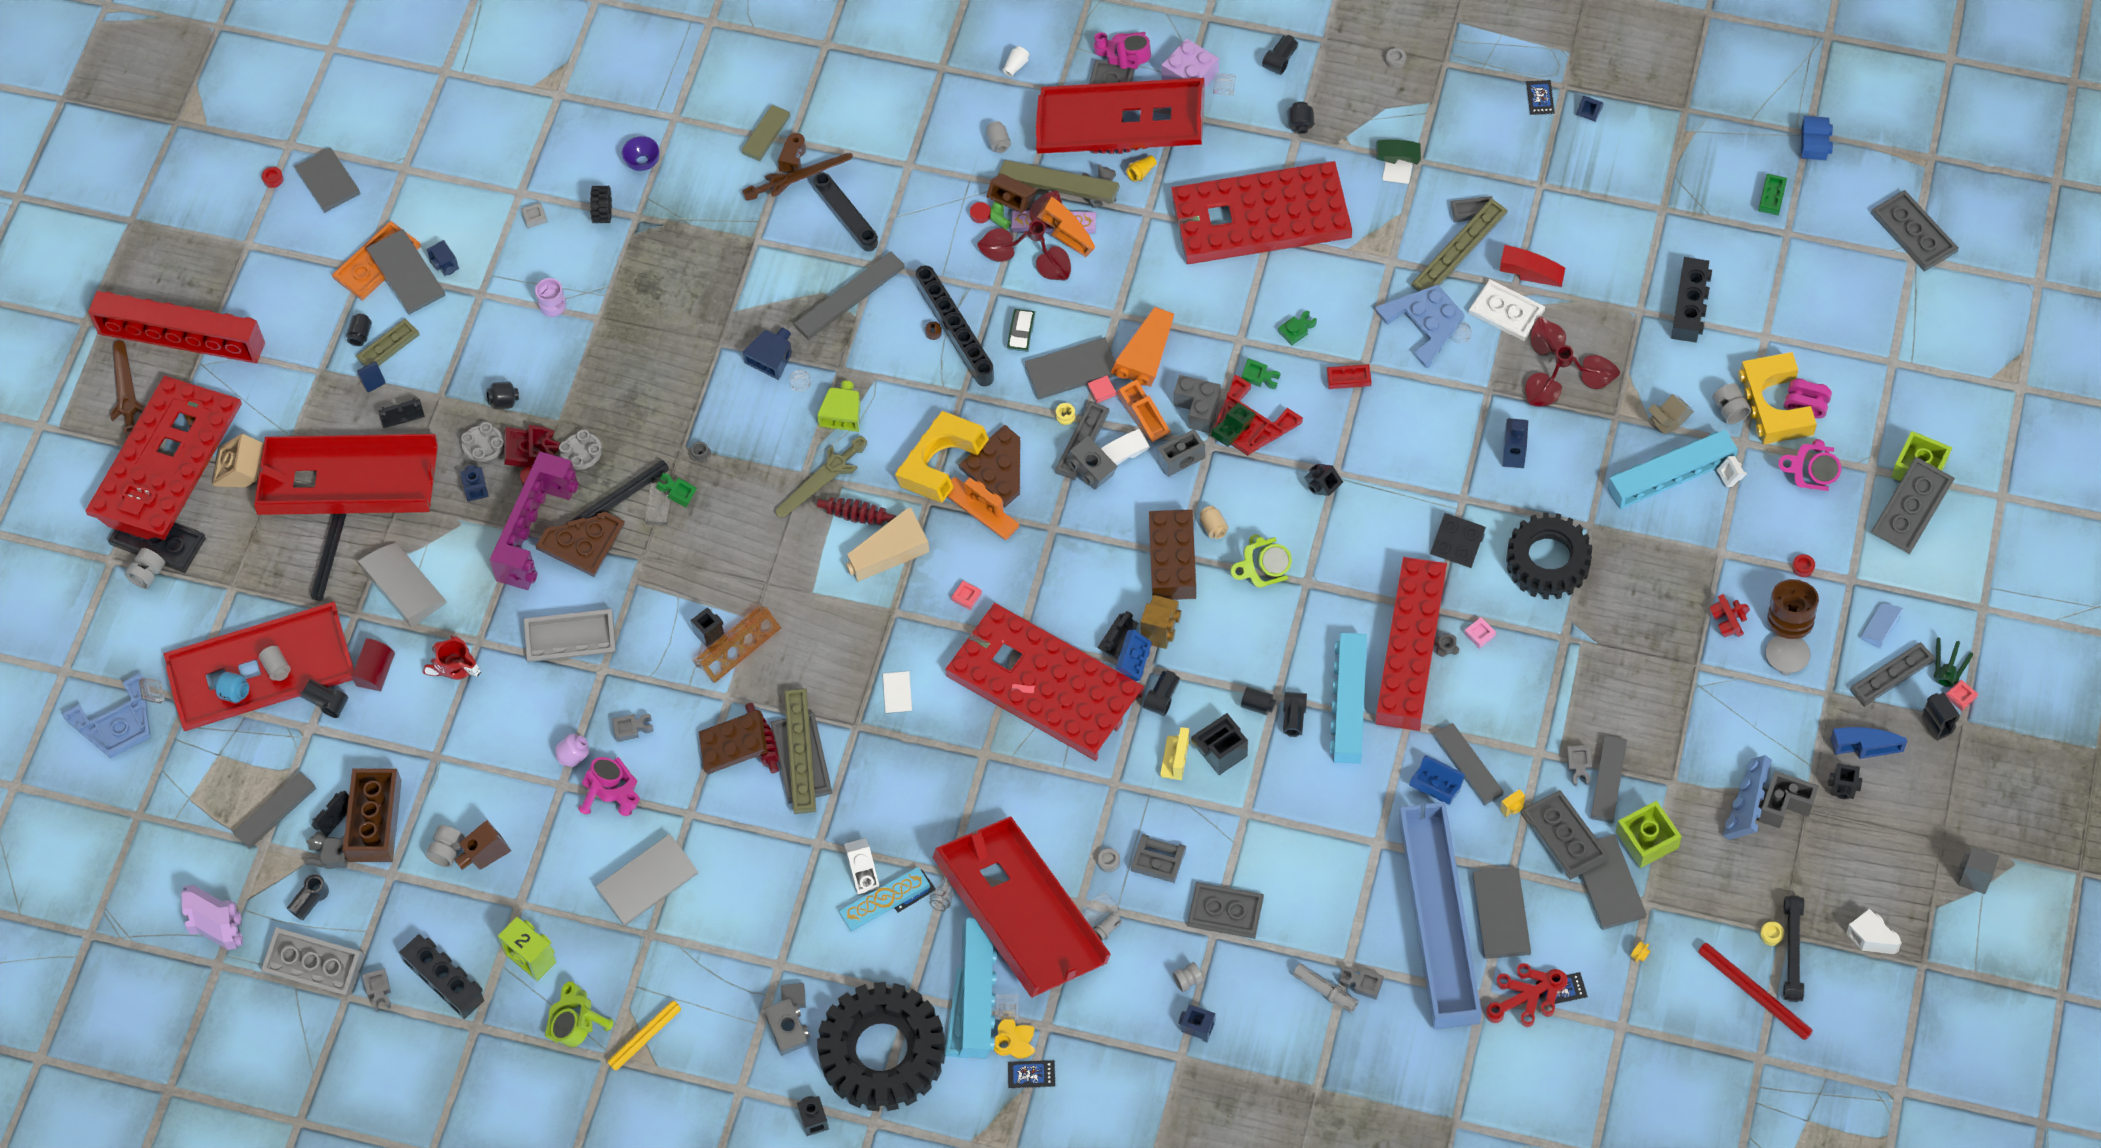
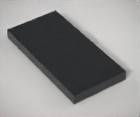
M174 523L165 540L157 537L147 540L115 529L108 542L114 547L135 555L138 554L141 548H147L162 557L165 561L164 566L186 573L206 537L202 533Z

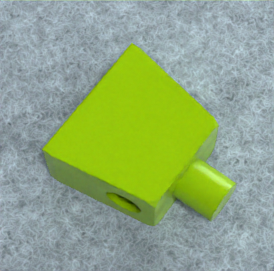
M842 381L840 389L830 388L817 415L819 427L859 432L860 395L858 391H853L854 384L852 382Z

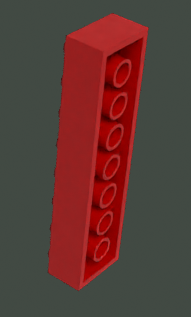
M96 291L88 311L98 335L255 364H258L265 345V340L257 320L250 317L242 318L229 313L220 314L211 310L194 309L190 306H176L169 302L160 303L151 299L134 298L130 295H116L109 291Z
M1403 557L1376 712V725L1420 731L1447 563Z

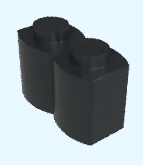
M1944 692L1931 695L1927 699L1922 714L1923 721L1938 741L1954 732L1956 728L1955 723L1960 718V714Z

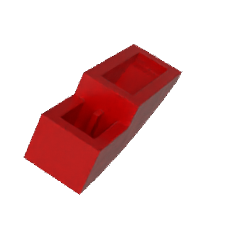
M1504 245L1500 272L1520 275V280L1562 287L1566 269L1564 266L1534 252Z

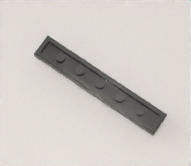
M890 251L794 323L795 328L808 340L902 271L905 268L904 263Z

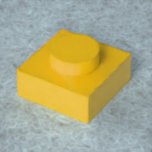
M1520 789L1502 800L1500 811L1505 817L1510 814H1517L1523 809L1525 795Z

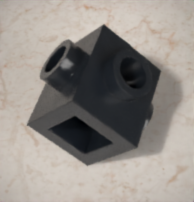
M1316 464L1310 468L1309 473L1304 477L1308 483V489L1317 495L1329 496L1343 483L1333 465Z
M1837 763L1834 773H1830L1828 786L1832 787L1831 795L1837 796L1840 799H1854L1856 791H1860L1862 786V778H1859L1860 767Z

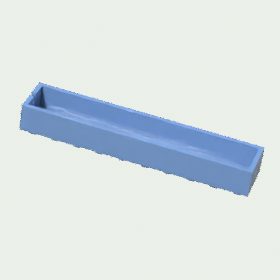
M1446 803L1425 804L1424 818L1420 819V805L1400 807L1399 824L1433 1029L1480 1024L1482 1012Z

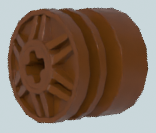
M1788 579L1778 583L1772 591L1767 615V623L1770 629L1778 636L1787 639H1799L1811 633L1819 603V595L1816 589L1809 583L1798 579Z

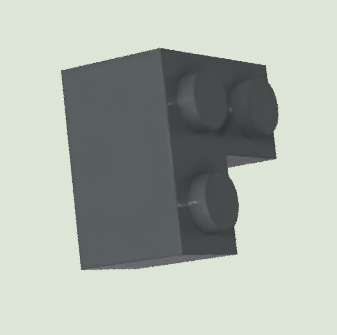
M1179 375L1174 390V406L1190 410L1189 429L1210 433L1221 399V384Z
M1775 771L1758 821L1781 828L1786 810L1809 817L1819 785Z

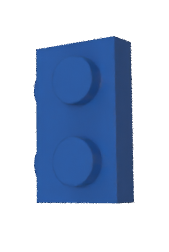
M1425 755L1419 769L1411 778L1409 786L1450 805L1460 792L1465 774Z

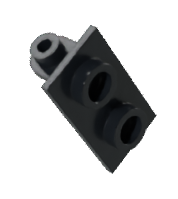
M415 398L399 405L382 407V410H378L384 429L425 417L420 399L415 400Z
M1126 611L1118 615L1099 644L1098 649L1116 658L1118 657L1127 631L1135 630L1139 625L1138 622L1132 619V613Z
M345 790L335 793L334 797L326 805L328 809L326 811L322 810L312 819L313 823L311 826L315 830L323 832L325 837H328L347 815L348 793Z

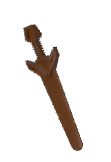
M845 153L788 174H768L765 176V179L770 181L769 183L759 185L757 188L752 185L742 190L746 201L757 199L759 193H765V191L767 192L770 189H773L771 195L775 197L794 182L851 160L853 154Z
M116 341L113 345L118 403L110 415L112 422L120 415L124 416L126 427L123 431L128 438L134 428L133 415L137 411L142 413L145 406L137 402L135 398L125 343L123 341Z

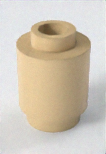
M1208 506L1200 512V521L1210 538L1220 539L1226 535L1229 527L1219 509H1216L1215 506Z

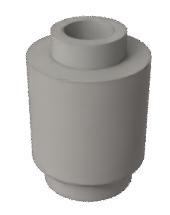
M999 121L990 123L986 128V135L992 151L998 153L1006 152L1011 146L1006 127Z

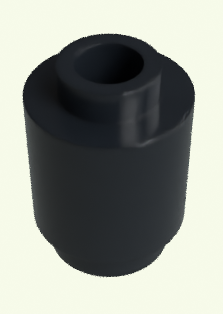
M357 314L351 317L346 334L349 344L363 346L367 341L372 321L367 315Z

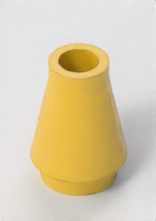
M1149 155L1146 158L1130 163L1126 173L1133 182L1142 181L1152 168L1157 165V161L1152 155Z

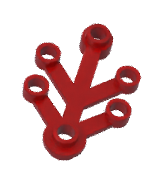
M1526 963L1518 965L1517 976L1521 979L1531 978L1541 981V983L1531 985L1512 980L1508 974H1499L1496 981L1498 988L1511 989L1521 993L1502 1003H1490L1486 1008L1487 1020L1492 1023H1499L1504 1018V1012L1528 1001L1525 1012L1521 1014L1520 1022L1525 1027H1531L1535 1021L1534 1013L1539 995L1547 990L1546 1001L1541 1004V1013L1546 1017L1552 1016L1555 1012L1554 1003L1557 992L1562 991L1567 986L1568 979L1566 974L1559 969H1552L1547 973L1533 970ZM1526 969L1528 972L1523 974L1520 970ZM1557 977L1560 981L1554 982L1552 978ZM1506 979L1508 982L1506 984L1500 983V980ZM1550 1006L1552 1010L1546 1011L1544 1010V1007ZM1497 1008L1499 1012L1493 1013L1491 1009ZM1528 1016L1532 1020L1527 1022L1523 1018Z

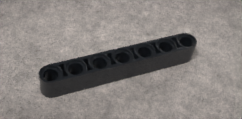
M928 265L920 266L916 270L918 290L976 383L980 386L991 385L994 381V368L991 360L934 269Z

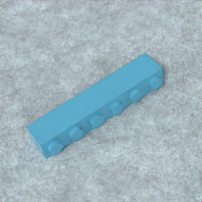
M1726 429L1720 432L1715 431L1706 438L1693 440L1687 446L1674 448L1668 454L1655 456L1644 464H1636L1625 472L1613 474L1609 479L1608 490L1618 507L1622 509L1719 468L1729 456L1737 457L1738 449Z
M1340 633V641H1335V654H1339V661L1334 660V674H1338V680H1333V694H1337V700H1332V714H1336V720H1331V734H1335V741H1330V754H1334V763L1361 764L1367 634Z
M966 918L962 929L959 1056L987 1059L989 1052L994 1050L995 1038L991 1037V1029H994L995 1015H991V1010L995 1006L996 994L992 993V986H995L996 972H992L993 964L996 963L997 951L993 950V943L977 920Z

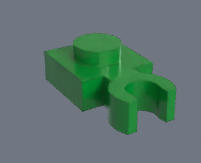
M1305 311L1299 320L1294 316L1278 327V333L1292 346L1308 335V329L1316 326L1317 319L1306 320L1310 317V312Z
M1248 358L1241 378L1259 387L1264 382L1269 388L1276 389L1278 383L1273 382L1271 378L1279 380L1281 373L1278 371H1266L1268 365Z
M663 473L660 479L666 484L658 481L655 488L661 492H669L667 498L686 508L697 488L680 478L674 482L668 474Z

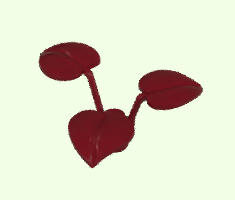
M1052 191L1044 194L1032 204L1030 218L1033 221L1030 223L1028 231H1025L1015 242H1012L1013 237L1009 231L1003 228H996L990 230L977 243L978 249L990 260L1005 262L1013 258L1015 253L1013 246H1016L1028 236L1032 241H1040L1044 252L1036 261V268L1039 274L1050 280H1067L1071 272L1069 256L1059 246H1053L1047 251L1044 234L1046 227H1053L1037 217L1043 205L1051 196L1063 204L1059 192Z
M1541 316L1536 320L1531 333V345L1540 355H1547L1550 352L1556 354V367L1551 378L1542 372L1535 373L1528 378L1525 392L1529 405L1545 407L1556 402L1561 395L1562 386L1559 382L1554 381L1560 367H1568L1572 362L1578 370L1583 371L1581 375L1582 382L1592 389L1606 387L1620 375V371L1615 364L1599 355L1585 357L1582 367L1578 363L1577 358L1573 357V349L1565 345V331L1559 325Z

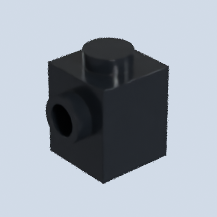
M708 607L690 620L693 633L706 647L724 635L722 619L717 614L714 615Z
M808 1096L803 1098L801 1102H797L806 1136L829 1130L820 1096Z

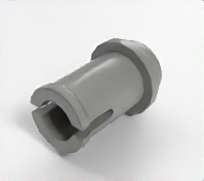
M1112 912L1101 924L1094 926V931L1101 941L1107 940L1109 934L1121 925L1122 921L1116 913Z

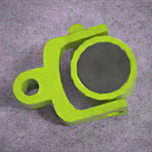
M1254 534L1249 539L1250 544L1244 547V560L1234 563L1230 567V574L1237 580L1250 577L1253 585L1258 588L1288 580V576L1283 574L1291 567V554L1285 546L1273 543L1277 542L1276 537L1264 540V538ZM1263 545L1265 546L1262 547L1257 556V565L1266 575L1276 577L1267 581H1262L1259 578L1254 567L1252 555L1255 548ZM1237 567L1242 569L1239 575L1235 573Z
M569 981L561 989L560 1001L553 1004L549 1009L545 1037L556 1043L560 1042L569 1048L576 1047L585 1040L588 1032H593L592 1021L602 1026L604 1031L611 1030L614 1021L592 1011L591 1000L587 998V992L581 990V987L576 983ZM581 1007V1011L578 1013L572 1010V1008Z

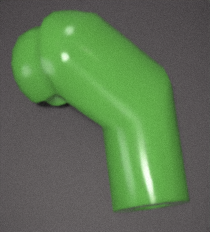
M994 201L991 206L990 219L1007 230L1011 225V221L1004 217V205Z

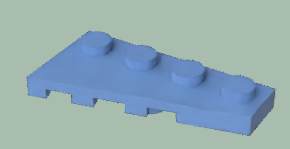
M1766 755L1753 758L1747 764L1745 777L1739 785V793L1733 801L1731 814L1725 822V830L1722 836L1728 840L1758 831V825L1755 824L1756 818L1761 816L1762 809L1759 808V802L1765 796V791L1762 790V787L1768 781L1772 761Z

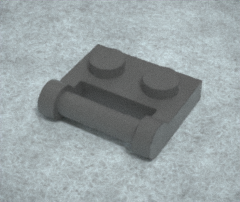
M1142 834L1131 865V871L1175 883L1187 846L1179 844V846L1151 839L1149 835ZM1147 847H1150L1153 849L1175 854V858L1145 849Z

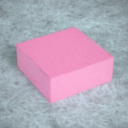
M1481 617L1465 629L1464 634L1480 649L1496 636V631Z

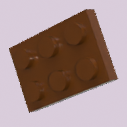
M758 710L699 731L703 766L707 774L768 753L762 713Z

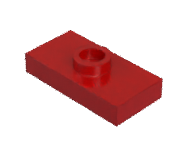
M1369 364L1327 367L1328 389L1368 387L1372 384Z

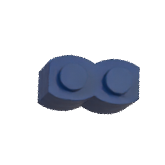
M1803 117L1801 125V159L1827 160L1828 154H1832L1833 142L1829 141V137H1832L1833 124H1829V117Z

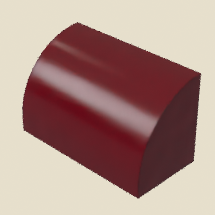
M366 638L352 674L355 685L381 692L395 652L382 642Z

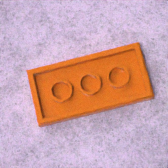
M392 221L388 222L332 274L333 279L363 301L385 280L366 248L402 229ZM406 232L418 250L421 247L420 242Z

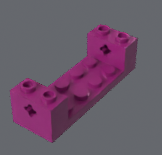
M539 451L489 559L497 582L529 590L531 583H535L538 573L535 569L531 552L522 549L521 546L523 541L529 537L530 526L532 522L536 521L539 506L545 502L546 494L570 500L572 493H576L579 482L576 479V471L571 460Z

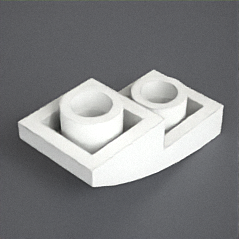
M1138 429L1110 442L1101 449L1116 465H1119L1130 457L1133 459L1151 447L1142 431Z

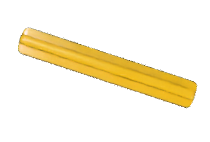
M674 1000L669 1002L608 1059L607 1063L610 1068L616 1071L681 1011L680 1005Z

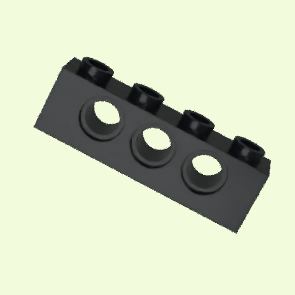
M1684 257L1671 339L1697 343L1698 334L1703 335L1705 322L1700 321L1701 317H1705L1707 305L1703 304L1704 299L1708 300L1710 287H1706V281L1710 282L1712 276V269H1708L1710 260Z
M418 934L399 951L402 961L453 1010L465 1019L485 1001L481 993L483 989L476 981L471 983L466 978L468 975L461 967L455 968L451 964V958L445 952L440 954L436 950L437 946L429 937L424 939ZM433 958L429 963H423L425 959ZM448 972L445 977H438L441 973ZM457 987H464L460 992H454Z

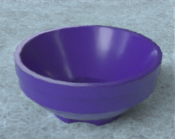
M645 136L630 139L622 149V157L625 164L636 171L652 168L656 165L660 156L658 144L653 139ZM645 156L648 158V161L640 164L637 162V159Z

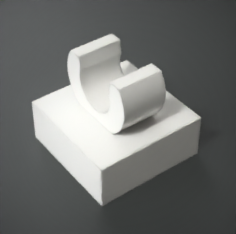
M1729 456L1717 469L1726 487H1733L1747 475L1741 467L1742 464L1737 461L1735 456Z

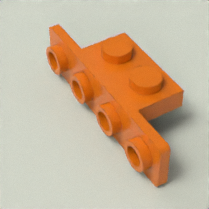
M957 477L951 479L954 488L947 498L1002 539L1007 540L1019 528V523L1004 513L1001 497L996 493L992 494L980 481H974L970 477L964 483Z

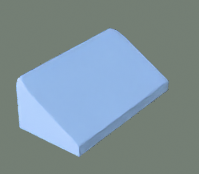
M1881 603L1860 638L1881 648L1901 616L1903 608Z

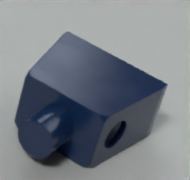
M783 327L776 334L768 330L763 331L744 349V363L779 380L792 354L791 343L788 341L791 333Z
M1511 418L1506 420L1502 467L1524 468L1528 420ZM1518 448L1519 450L1518 453H1512L1511 449Z

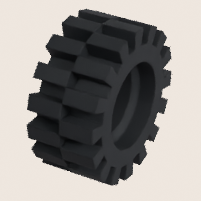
M592 186L590 192L592 223H610L612 218L610 186Z

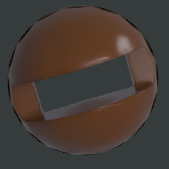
M938 322L926 324L925 335L928 339L936 340L941 337L942 328ZM931 328H935V333H931Z

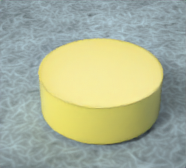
M1771 921L1762 926L1760 938L1766 945L1776 946L1782 942L1784 929L1779 923Z

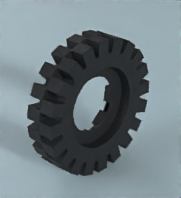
M874 982V989L869 990L865 984L856 987V994L852 996L846 992L838 998L839 1005L837 1007L832 1004L826 1012L827 1020H822L818 1030L820 1038H817V1050L821 1069L829 1086H833L834 1092L840 1098L844 1099L847 1097L849 1104L858 1108L865 1104L869 1111H879L880 1106H887V1111L899 1109L898 1103L905 1102L908 1106L916 1102V1095L921 1093L924 1096L932 1088V1080H938L942 1072L941 1064L945 1062L943 1026L939 1015L936 1016L935 1008L928 1000L922 1001L920 993L913 989L908 993L904 985L893 983L892 988H886V982ZM876 1024L895 1026L904 1034L907 1040V1052L904 1059L896 1067L885 1071L872 1070L866 1067L859 1060L856 1053V1044L859 1036L864 1030Z

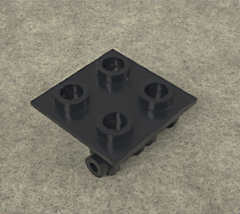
M1444 513L1430 554L1472 568L1480 543L1484 539L1486 527Z

